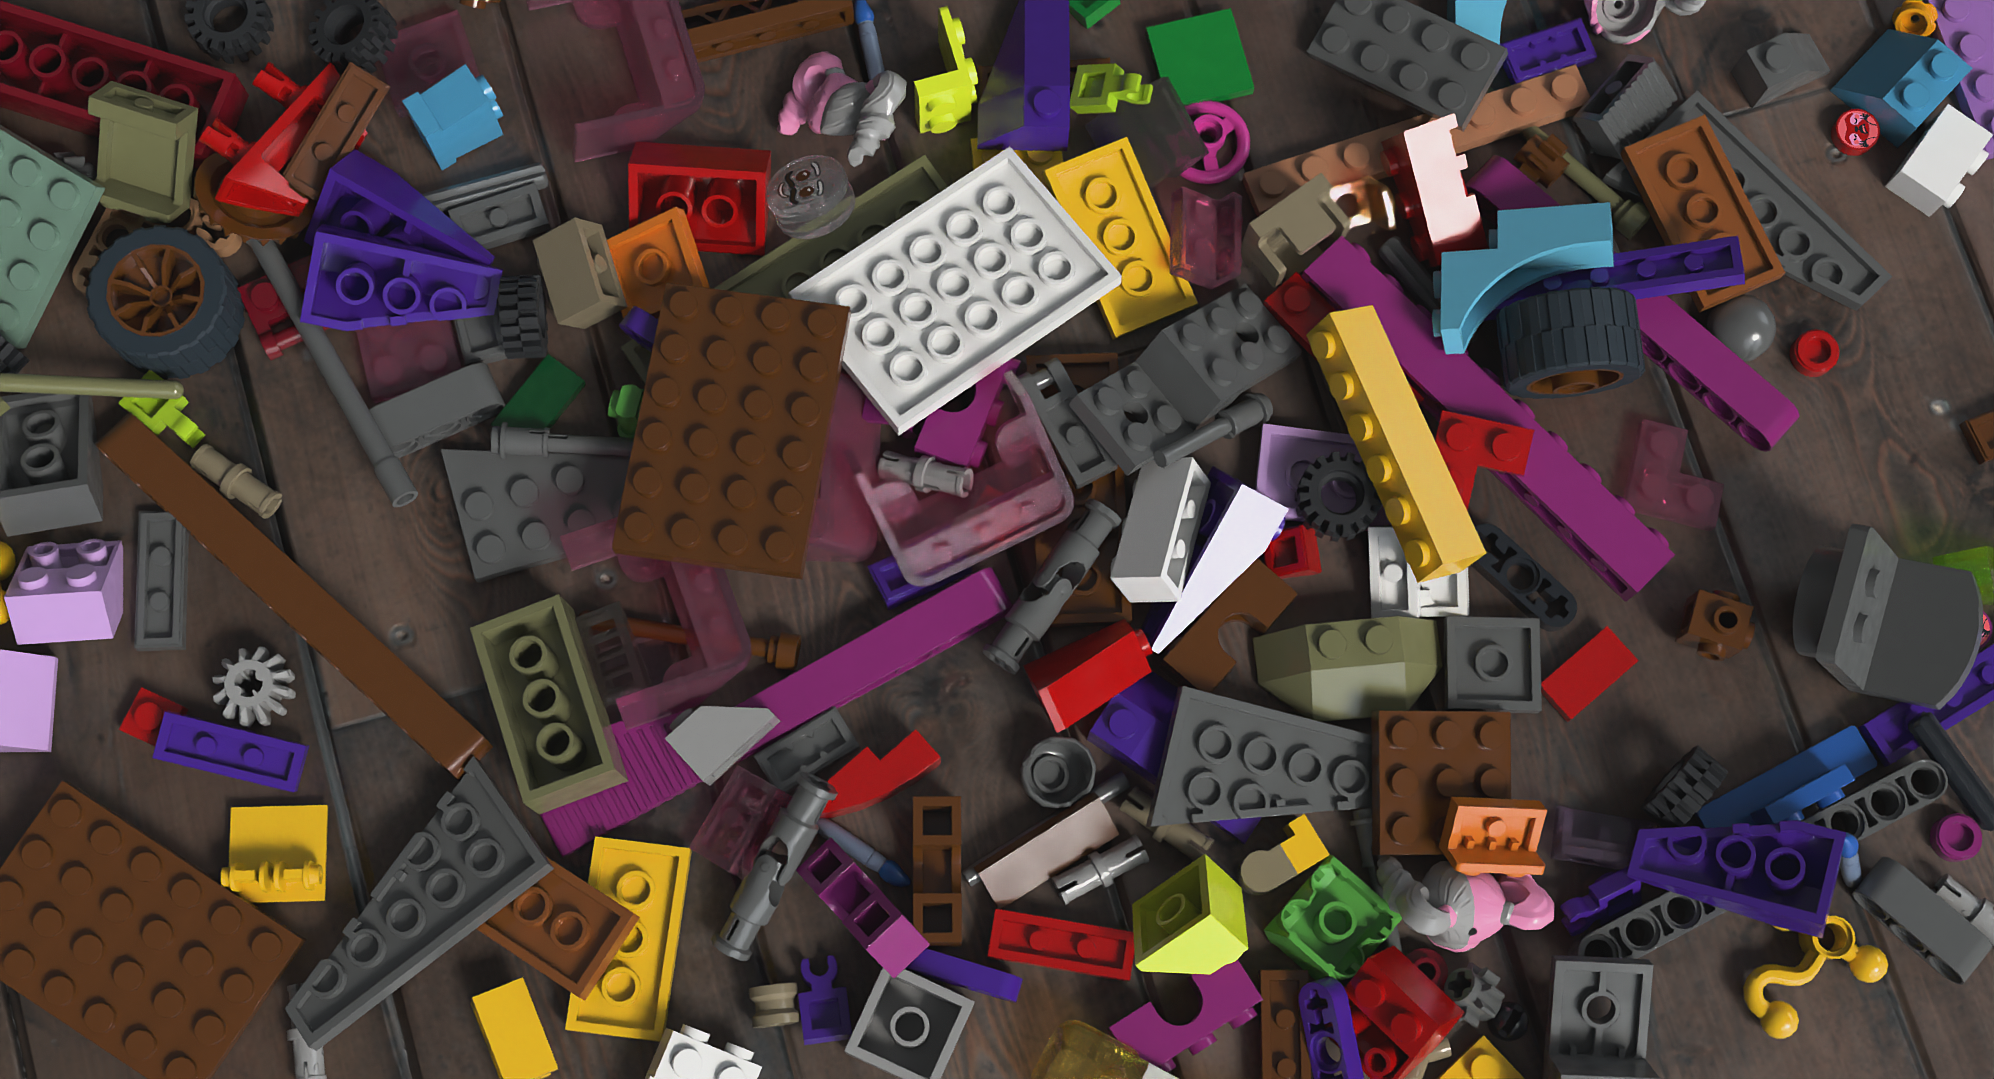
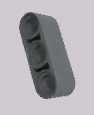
M476 363L383 402L369 411L393 454L397 458H401L496 416L503 410L505 403L488 365Z
M1882 856L1852 893L1853 898L1863 909L1938 973L1956 984L1963 985L1993 948L1990 940L1907 868L1889 857Z

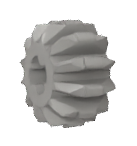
M258 647L252 656L248 650L241 648L238 649V663L235 664L227 658L222 659L221 664L228 670L227 675H215L212 678L214 684L224 688L213 696L215 703L226 705L222 713L224 717L233 720L239 716L240 725L250 728L256 718L261 725H270V711L272 710L281 716L286 715L287 709L280 702L282 698L290 700L296 697V692L285 686L295 679V674L290 669H283L286 660L281 655L276 654L270 657L269 651L265 647ZM255 679L262 682V687L259 692L252 690L254 694L252 696L246 691V688L250 682L256 685Z

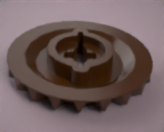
M215 152L199 166L194 179L193 198L199 202V212L209 216L210 226L220 225L223 227L225 237L234 233L241 236L243 243L250 239H255L262 246L270 240H274L281 245L288 237L296 239L303 229L308 228L315 211L316 201L290 186L291 189L309 200L299 217L245 208L216 200V194L225 176L232 169L233 164ZM287 165L281 170V172H280L281 175L283 174V172H284V170L286 169Z

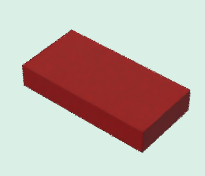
M1606 626L1541 682V694L1569 722L1639 660L1613 631Z

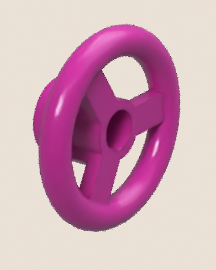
M1203 101L1177 109L1168 119L1162 134L1163 152L1171 168L1181 177L1199 184H1215L1231 178L1244 166L1250 152L1251 141L1246 123L1234 109L1217 101ZM1208 113L1198 117L1194 121L1192 128L1181 125L1193 115ZM1234 130L1237 137L1236 153L1227 165L1219 168L1216 157L1217 151L1224 145L1226 136ZM1209 135L1214 141L1206 143L1201 140L1200 136ZM1175 139L1193 145L1195 151L1202 155L1204 171L1189 166L1181 159L1176 150Z

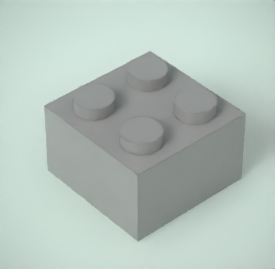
M882 968L844 1052L900 1079H941L975 1001L904 969L896 978H893Z

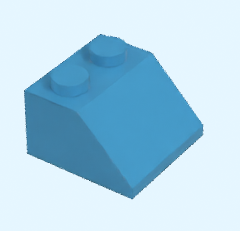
M1888 29L1830 91L1851 109H1862L1872 114L1879 124L1880 134L1898 148L1973 68L1939 39Z

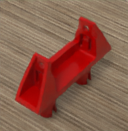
M270 61L267 63L264 71L261 69L252 85L260 88L275 101L281 103L286 109L257 142H246L240 135L222 123V120L218 117L215 118L211 127L208 126L199 141L203 144L205 143L233 164L232 169L225 176L216 194V200L245 208L296 217L302 214L309 200L291 189L289 182L280 172L292 159L340 79V75L332 63H329L309 86L305 84L303 87L293 82L291 78L277 69ZM366 129L354 149L358 150L368 134Z

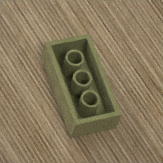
M559 594L470 627L523 804L540 815L629 781L574 609Z

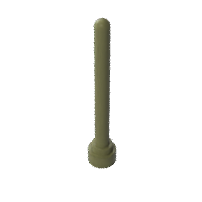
M1489 87V89L1487 90L1486 94H1487V93H1490V92H1493V91H1495V90H1494L1493 88ZM1537 126L1526 128L1519 133L1527 142L1535 134L1545 141L1549 137ZM1566 152L1563 158L1570 165L1564 173L1599 203L1610 202L1611 213L1613 214L1612 220L1617 223L1615 229L1630 240L1650 219L1651 215L1647 207L1640 201L1634 203L1630 198L1625 201L1571 154Z
M0 373V392L178 399L184 393L183 385L174 380Z

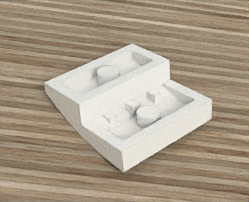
M1392 525L1368 527L1371 618L1392 616L1420 618L1468 616L1470 614L1468 567L1459 573L1417 583L1413 571L1405 559L1404 551Z

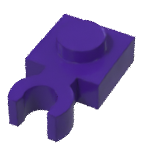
M1629 866L1616 873L1608 872L1602 875L1594 884L1589 886L1588 895L1572 898L1560 906V910L1566 916L1561 919V923L1571 936L1584 932L1595 921L1602 926L1642 904L1641 881L1627 877Z
M833 955L827 956L828 971L822 976H816L811 973L808 959H803L801 962L802 979L811 988L810 992L798 993L804 1045L850 1039L852 1035L846 987L832 988V984L835 982L838 974L837 961Z

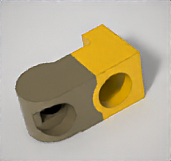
M1305 814L1291 821L1283 828L1289 839L1269 851L1258 850L1252 852L1240 862L1237 869V880L1239 886L1245 892L1257 896L1267 894L1330 855Z

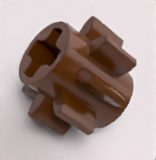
M1553 133L1546 141L1535 134L1520 149L1513 160L1521 166L1519 170L1535 184L1540 183L1548 189L1569 167L1570 163L1563 158L1569 147Z

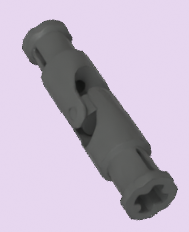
M1088 498L1084 506L1086 510L1071 531L1066 530L1062 534L1029 585L1022 591L1004 617L1006 621L1004 627L992 644H986L982 649L986 657L1012 674L1017 673L1020 667L1018 663L1033 641H1040L1059 614L1061 607L1100 555L1098 548L1112 528L1117 529L1121 524V518L1113 510L1095 499ZM1063 567L1061 578L1056 573L1060 568Z
M799 773L796 778L799 785L788 806L780 808L753 861L751 872L746 875L729 904L732 910L721 931L715 932L711 937L713 946L727 956L740 961L749 960L752 954L750 949L752 942L761 926L768 925L780 902L785 884L794 875L819 830V826L816 824L828 801L835 800L838 794L835 787L810 773ZM780 840L786 844L788 856L772 852L774 846Z

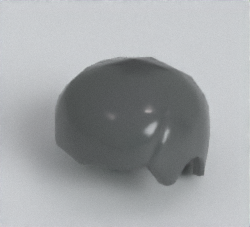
M1740 295L1714 306L1707 316L1706 329L1744 362H1749L1758 358L1771 346L1776 333L1775 316L1765 302L1753 295Z
M1052 736L1038 741L1026 752L1020 766V781L1027 796L1040 806L1050 808L1068 807L1091 791L1094 785L1096 764L1090 750L1077 739L1065 736Z

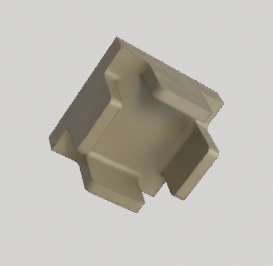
M1322 173L1315 176L1248 225L1238 255L1249 268L1256 265L1273 287L1280 284L1283 278L1289 279L1296 271L1300 275L1303 274L1304 270L1323 253L1317 244L1329 235H1332L1335 240L1341 236L1346 237L1351 226L1350 219L1331 197L1330 192L1333 186Z

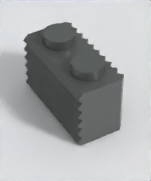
M1628 54L1576 113L1573 120L1577 123V127L1581 129V133L1585 135V139L1590 142L1589 145L1594 148L1593 152L1597 155L1622 159L1620 153L1624 147L1643 139L1644 134L1650 132V127L1655 126L1666 116L1667 108L1671 107L1672 102L1677 100V95L1653 57Z

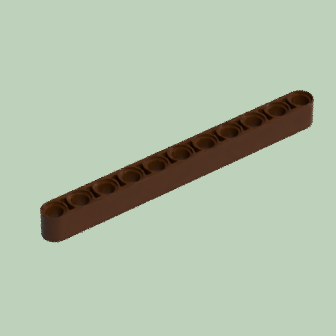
M128 412L94 444L118 469L164 511L169 512L178 520L195 540L457 781L460 782L466 774L463 769L473 756L480 761L493 748L479 731L133 414Z

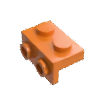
M1451 797L1439 848L1453 869L1465 875L1477 876L1481 873H1503L1510 877H1523L1525 874L1543 875L1546 865L1536 850L1547 809L1539 800Z

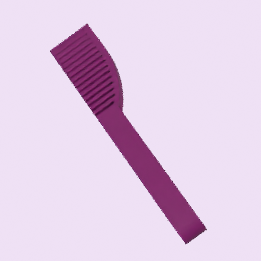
M991 567L985 568L970 575L734 706L769 708L781 721L735 763L737 764L774 744L835 706L838 709L1004 618L1013 604ZM683 710L650 713L611 724L629 781L540 814L562 858L592 843L595 840V836L603 837L616 828L627 824V822L638 818V816L649 812L654 807L662 805L665 801H669L674 796L680 795L685 790L691 789L696 784L703 782L665 739L672 732L669 728L670 724L684 712Z

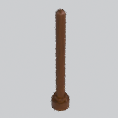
M584 610L577 617L578 624L585 629L767 658V663L775 664L776 669L793 672L796 671L801 649V635L781 632L780 636L772 635L770 639L591 610Z

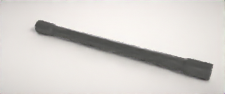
M248 240L246 243L251 246L374 467V473L392 506L402 507L411 503L417 498L418 491L401 461L393 454L323 327L300 322L304 293L274 240H270L264 246L258 240Z

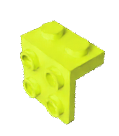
M948 6L938 8V43L947 73L914 81L915 119L920 134L928 131L935 134L944 133L953 129L956 124L970 121L971 104L977 102L974 85L978 84V78L974 62L971 57L966 59L964 57L962 44H965L963 27L959 17L951 18Z

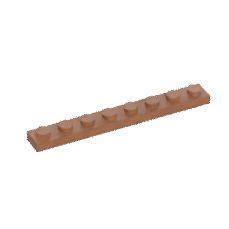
M1576 64L1485 94L1465 131L1462 132L1456 128L1450 129L1455 154L1519 134L1524 129L1532 126L1540 127L1576 115L1591 98ZM1423 114L1243 173L1242 181L1256 216L1259 217L1320 173L1333 186L1330 195L1388 177L1380 159V152L1384 150L1381 142L1404 131L1434 121L1436 118Z

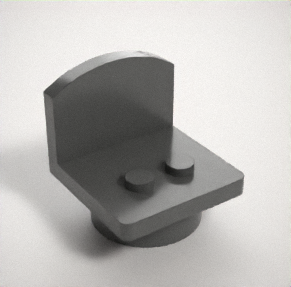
M1854 523L1849 528L1844 549L1822 545L1811 555L1800 580L1793 615V640L1797 652L1803 656L1816 658L1849 691L1940 710L1962 687L1974 665L1983 631V603L1976 578L1971 571L1898 558L1873 527Z

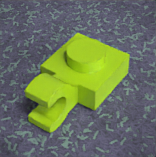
M1116 63L1078 65L1070 98V108L1077 114L1116 112L1118 100H1124L1133 104H1148L1151 100L1153 85L1140 84L1142 79L1140 74H1124V70Z
M150 370L141 378L163 380ZM183 395L178 399L123 397L118 403L124 410L140 420L156 436L168 427L191 448H194L206 436L198 429L199 427L181 413L189 403Z

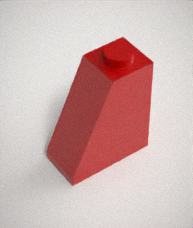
M1123 619L1034 660L1023 667L1041 707L1056 733H1058L1152 672L1146 657L1153 654L1143 630L1140 628L1134 631L1126 619Z

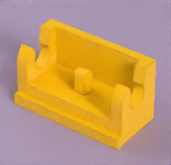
M523 977L472 997L471 1007L499 1079H543L551 1075V1072L558 1070L557 1063Z

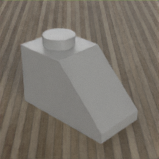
M700 706L695 711L689 708L682 712L670 724L669 728L672 732L665 739L700 779L710 786L781 721L769 708Z

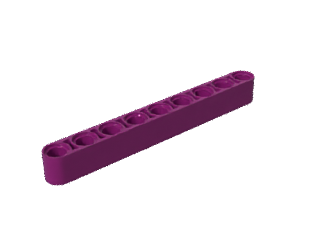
M1498 155L1490 157L1465 184L1468 194H1475L1479 213L1496 228L1498 210L1561 206L1512 163ZM1667 295L1636 300L1643 353L1747 443L1760 451H1770L1799 419V411L1795 405Z

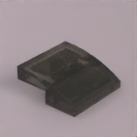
M1162 77L1150 83L1153 85L1150 103L1133 104L1121 100L1117 103L1116 112L1101 113L1085 125L1096 148L1127 137L1149 189H1152L1167 177L1176 178L1209 154L1206 145L1168 77Z

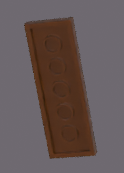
M1118 353L1026 355V372H1029L1031 375L1044 369L1043 364L1057 357L1078 394L1119 371ZM1053 385L1040 390L1045 399L1058 393ZM1028 404L1035 574L1066 530L1071 531L1086 510L1084 506L1088 498L1101 502L1113 510L1122 520L1117 529L1112 528L1098 548L1100 555L1061 607L1059 614L1049 628L1110 626L1123 619H1126L1131 625V602L1128 601L1110 578L1111 563L1117 555L1122 537V523L1126 518L1124 471L1118 465L1116 470L1076 490ZM1063 567L1060 568L1056 573L1061 578Z

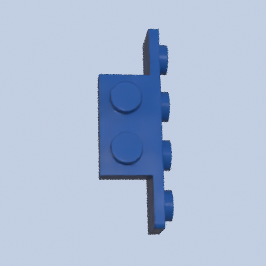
M1849 726L1707 803L1694 814L1702 828L1731 827L1732 824L1740 823L1766 825L1779 824V821H1801L1805 818L1801 812L1802 809L1813 803H1816L1818 808L1822 809L1845 797L1841 788L1855 781L1856 777L1875 768L1877 761L1855 726Z

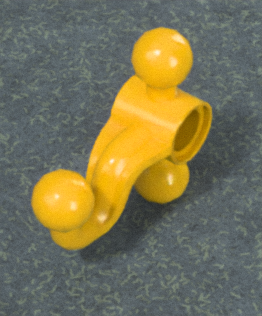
M1828 916L1826 926L1835 935L1833 947L1827 951L1820 945L1818 937L1799 932V945L1805 953L1801 963L1796 967L1764 964L1755 968L1746 978L1743 987L1744 1000L1749 1010L1760 1018L1761 1026L1769 1036L1776 1039H1785L1797 1030L1799 1023L1798 1014L1787 1002L1782 1000L1768 1002L1763 996V989L1767 984L1801 986L1810 982L1815 977L1826 959L1840 958L1849 963L1851 973L1858 980L1865 983H1874L1879 981L1887 972L1888 962L1886 955L1878 947L1872 945H1862L1860 947L1855 945V932L1851 924L1844 918ZM1773 926L1774 928L1779 929L1781 931H1791L1781 927Z

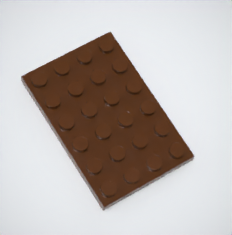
M666 283L612 543V550L615 554L803 580L851 318L850 306Z
M64 780L58 785L0 868V981L147 1079H212L307 940L236 892H233L230 888L223 887L221 882L70 782Z

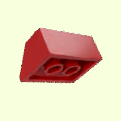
M636 141L628 162L629 229L674 207H678L685 211L698 251L765 255L771 189V150Z

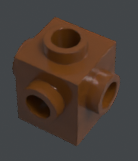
M1699 589L1686 599L1675 642L1697 649L1696 654L1705 659L1713 661L1729 659L1742 651V649H1747L1752 641L1755 623L1751 622L1750 619L1754 606L1741 603V598L1738 595L1727 591L1715 590L1710 593Z

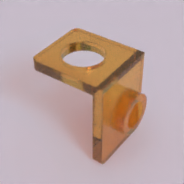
M1365 176L1332 187L1330 195L1335 202L1338 197L1346 193L1353 194L1357 198L1358 208L1355 214L1349 217L1351 221L1350 228L1373 221L1388 231L1396 229L1393 215L1395 212V202L1390 189L1386 185L1369 176Z

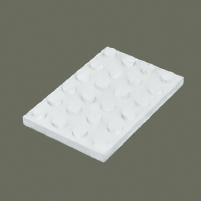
M1009 146L788 292L789 299L850 306L851 318L842 366L899 436L1119 286L1122 275Z

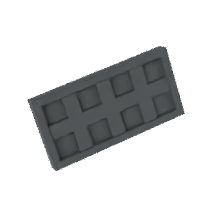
M1336 0L1307 50L1310 58L1436 119L1455 113L1458 125L1455 128L1462 132L1465 131L1508 55L1507 48L1406 0Z

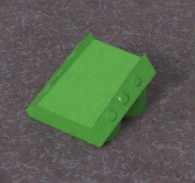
M1329 855L1267 925L1264 932L1271 944L1276 945L1303 970H1308L1309 975L1314 980L1332 977L1338 980L1344 987L1354 977L1367 958L1392 933L1397 924L1402 920L1400 914L1391 911L1384 899L1337 858Z

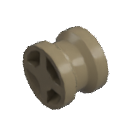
M797 983L771 984L748 989L749 999L755 1003L756 1011L751 1018L752 1028L775 1027L801 1022L800 1012L794 1008L793 1001L797 994Z

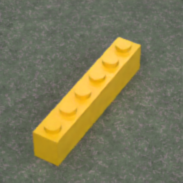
M1373 305L1329 313L1306 336L1417 583L1462 572L1485 555L1486 551Z

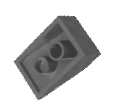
M22 393L1 397L10 406V409L0 417V522L7 537L103 521V481L99 449L94 445L98 440L92 396Z

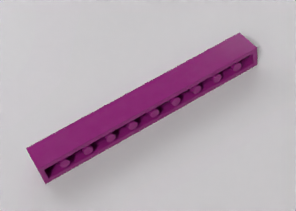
M1343 236L1339 237L1304 270L1301 278L1309 283L1336 311L1373 305L1408 383L1425 398L1421 405L1438 422H1440L1441 413L1444 410L1533 429L1534 434L1523 477L1488 470L1625 602L1637 594L1675 556L1668 548L1669 543L1659 531L1652 527L1647 528L1634 516L1635 510L1632 505L1619 495L1613 496L1601 484V477L1591 466L1586 463L1580 464L1568 452L1567 444L1559 435L1552 431L1547 432L1534 420L1535 415L1528 405L1519 399L1513 400L1501 388L1502 384L1499 378L1491 370L1485 367L1480 368L1468 357L1467 348L1463 354L1446 355L1442 337H1434L1432 314L1422 305L1417 304L1415 306L1403 294L1401 285L1394 277L1387 273L1382 274L1370 263V256L1363 247L1355 242L1350 244Z

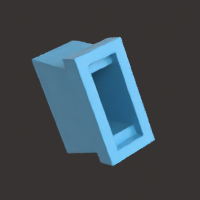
M466 64L422 94L416 92L402 100L420 138L441 170L456 163V158L504 135L497 120L504 115L495 101L496 96L482 74L475 78Z

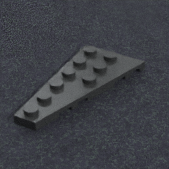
M1698 90L1646 137L1649 138L1705 114L1785 271L1784 275L1855 311L1893 277ZM1622 159L1605 175L1602 182L1644 203Z
M441 449L474 577L478 583L612 545L630 456L549 453L548 458H543V456L507 455L506 459H501L500 454H491V451Z
M1185 686L1178 687L1146 827L1372 807V735Z
M474 756L463 769L466 774L451 794L446 792L436 806L439 810L422 832L415 833L371 892L370 896L373 898L358 919L353 917L344 928L342 933L345 936L329 958L321 959L286 1006V1012L309 1048L315 1051L320 1049L554 869L484 766Z

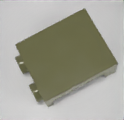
M114 81L109 82L90 95L88 114L101 118L97 177L94 181L106 189L99 202L108 209L125 210L141 215L152 223H171L190 207L198 108Z

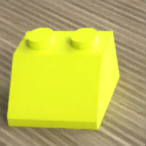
M1206 854L1132 904L1135 966L1141 971L1212 974L1224 965L1235 962L1243 952L1248 950L1242 887Z

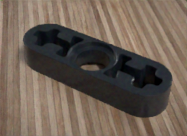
M1492 524L1475 526L1481 541L1488 537L1494 542L1490 549L1499 559L1506 552L1511 557L1503 563L1498 572L1492 567L1499 560L1489 552H1486L1485 555L1472 563L1471 566L1528 618H1540L1541 629L1554 632L1566 627L1575 618L1577 613V602L1572 593L1500 528ZM1512 566L1526 568L1531 575L1529 588L1519 590L1512 587L1507 580L1508 569ZM1542 584L1546 589L1539 595L1549 603L1554 602L1556 599L1560 601L1563 606L1559 612L1564 617L1555 615L1553 618H1549L1545 614L1548 605L1539 596L1532 603L1526 598L1531 596Z

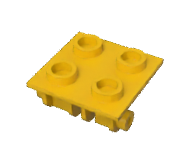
M328 805L231 807L229 867H223L221 870L222 886L230 888L233 892H236L251 903L325 901Z

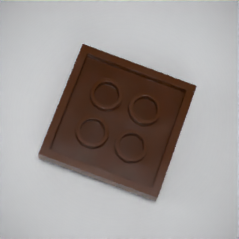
M1371 711L1372 854L1444 855L1439 848V843L1451 797L1511 799L1510 712Z

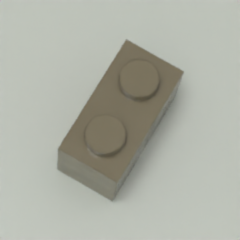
M573 218L533 240L538 257L537 266L544 277L550 297V310L556 318L557 324L586 329L627 308L602 224Z

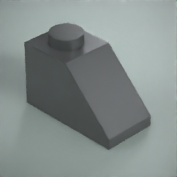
M1783 33L1746 50L1731 73L1753 109L1827 75L1831 70L1810 34Z

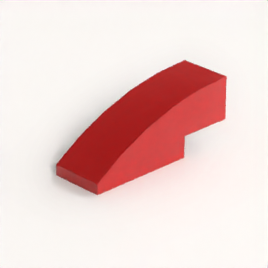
M916 729L881 760L867 746L827 781L835 787L838 794L835 800L828 801L820 818L830 819L857 812L895 796L941 764V757Z

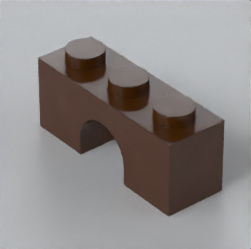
M1256 559L1227 587L1216 601L1214 600L1194 619L1196 623L1185 635L1181 632L1161 651L1166 657L1159 668L1180 686L1212 693L1237 663L1221 647L1218 639L1219 628L1230 622H1242L1249 625L1262 636L1290 606L1298 593L1259 559Z
M961 796L913 797V926L929 942L930 945L928 947H961L962 945Z

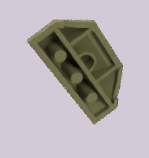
M1392 616L1305 624L1252 639L1257 685L1266 692H1270L1300 716L1323 723L1371 718V711H1408L1443 667L1437 622L1434 620Z

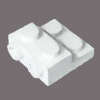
M683 1024L679 1033L668 1028L665 1029L645 1079H757L762 1066L751 1062L754 1052L727 1042L724 1051L707 1044L710 1037L709 1034Z

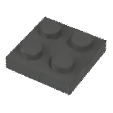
M1446 616L1443 619L1445 711L1538 714L1542 711L1540 618Z

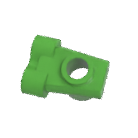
M624 385L621 391L614 390L610 399L608 416L617 418V430L620 437L634 438L644 393L643 389L635 385Z

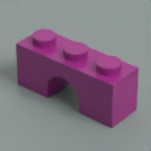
M1013 357L969 387L975 398L966 409L959 412H947L938 408L928 415L914 447L915 457L920 458L926 455L934 457L936 462L969 469L971 466L979 468L988 446L987 442L982 441V437L987 425L993 427L997 425L1005 401L998 398L1004 384L1013 385L1021 360Z
M831 837L796 869L813 891L842 920L843 925L893 978H896L930 945Z
M1238 959L1233 963L1224 965L1212 974H1192L1186 978L1196 993L1198 1000L1196 1015L1188 1024L1178 1026L1167 1023L1158 1015L1152 1003L1148 1002L1106 1029L1136 1079L1142 1078L1149 1063L1166 1072L1171 1071L1176 1067L1172 1058L1188 1048L1192 1056L1217 1041L1212 1033L1213 1031L1228 1022L1234 1030L1258 1015L1253 1006L1262 1001L1263 998Z

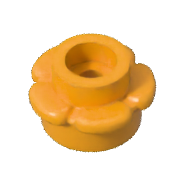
M1905 0L1901 7H1897L1894 10L1892 22L1895 25L1896 31L1926 37L1935 30V20L1938 18V13L1931 3H1923V0ZM1917 15L1920 19L1913 21L1911 17Z

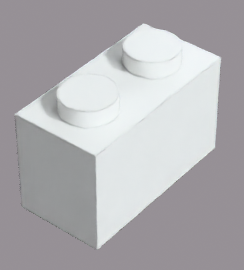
M1948 104L1931 121L1885 187L1928 217L1942 205L1949 209L1965 189V186L1959 182L1966 172L1973 175L1988 157L1989 153L1983 150L1993 134Z

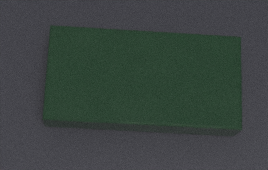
M548 354L490 425L492 427L501 426L502 422H508V427L551 429L586 386V383L581 377Z

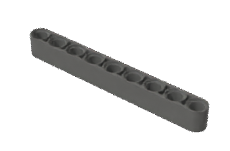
M1927 759L1915 761L1892 771L1805 817L1801 821L1832 829L1831 818L1833 815H1836L1844 821L1846 832L1854 835L1857 841H1860L1939 799L1944 795L1948 787V778L1940 764ZM1913 773L1920 775L1924 780V794L1918 793L1913 788L1911 783ZM1873 794L1880 796L1886 807L1883 816L1876 813L1872 808L1871 797ZM1667 890L1623 915L1578 937L1570 944L1567 956H1584L1587 944L1594 943L1602 950L1603 957L1638 959L1728 910ZM1670 900L1679 902L1684 908L1685 918L1681 924L1672 921L1668 915L1667 905ZM1630 921L1636 922L1643 929L1644 940L1640 946L1632 944L1627 938L1626 927Z

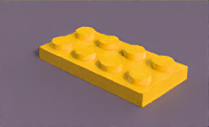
M1127 137L1043 171L1042 175L1052 196L1122 275L1121 284L1096 301L1113 340L1198 304Z
M595 836L588 884L640 918L587 999L583 1000L573 993L570 994L565 1030L655 1042L661 1041L667 1022L692 853L690 848Z

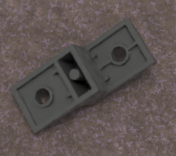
M1245 283L1161 330L1135 362L1080 392L1069 403V406L1128 476L1153 461L1155 451L1213 422L1215 415L1222 410H1226L1239 394L1294 362L1303 350ZM1236 332L1246 337L1248 342H1243L1237 336ZM1124 411L1134 415L1138 422L1132 423L1129 421Z
M1552 955L1542 1079H1661L1646 1060L1653 964L1649 959ZM1597 996L1608 997L1611 1000V1007L1605 1016L1592 1018L1587 1015L1588 1003Z

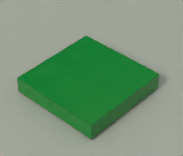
M1231 8L1146 27V40L1168 114L1174 113L1183 106L1209 100L1221 102L1253 94L1255 87Z

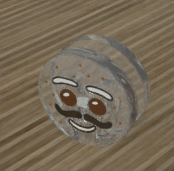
M825 155L805 156L786 164L771 178L766 194L767 204L776 218L779 229L787 236L796 239H814L833 232L850 217L856 203L854 190L848 181L843 166L836 159Z

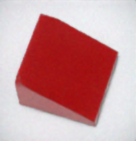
M1304 525L1283 529L1278 538L1271 541L1263 552L1265 565L1281 579L1321 573L1322 569L1315 530L1313 528L1307 530Z

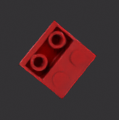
M1395 945L1368 957L1345 987L1362 1070L1370 1079H1404L1442 1042L1465 1013ZM1332 1022L1324 1024L1325 1028L1333 1026ZM1328 1037L1339 1048L1337 1042L1331 1037Z

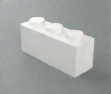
M1193 457L1181 458L1164 468L1159 467L1155 460L1141 467L1139 476L1134 481L1133 498L1128 516L1122 523V537L1117 555L1111 563L1110 577L1129 602H1180L1211 482Z

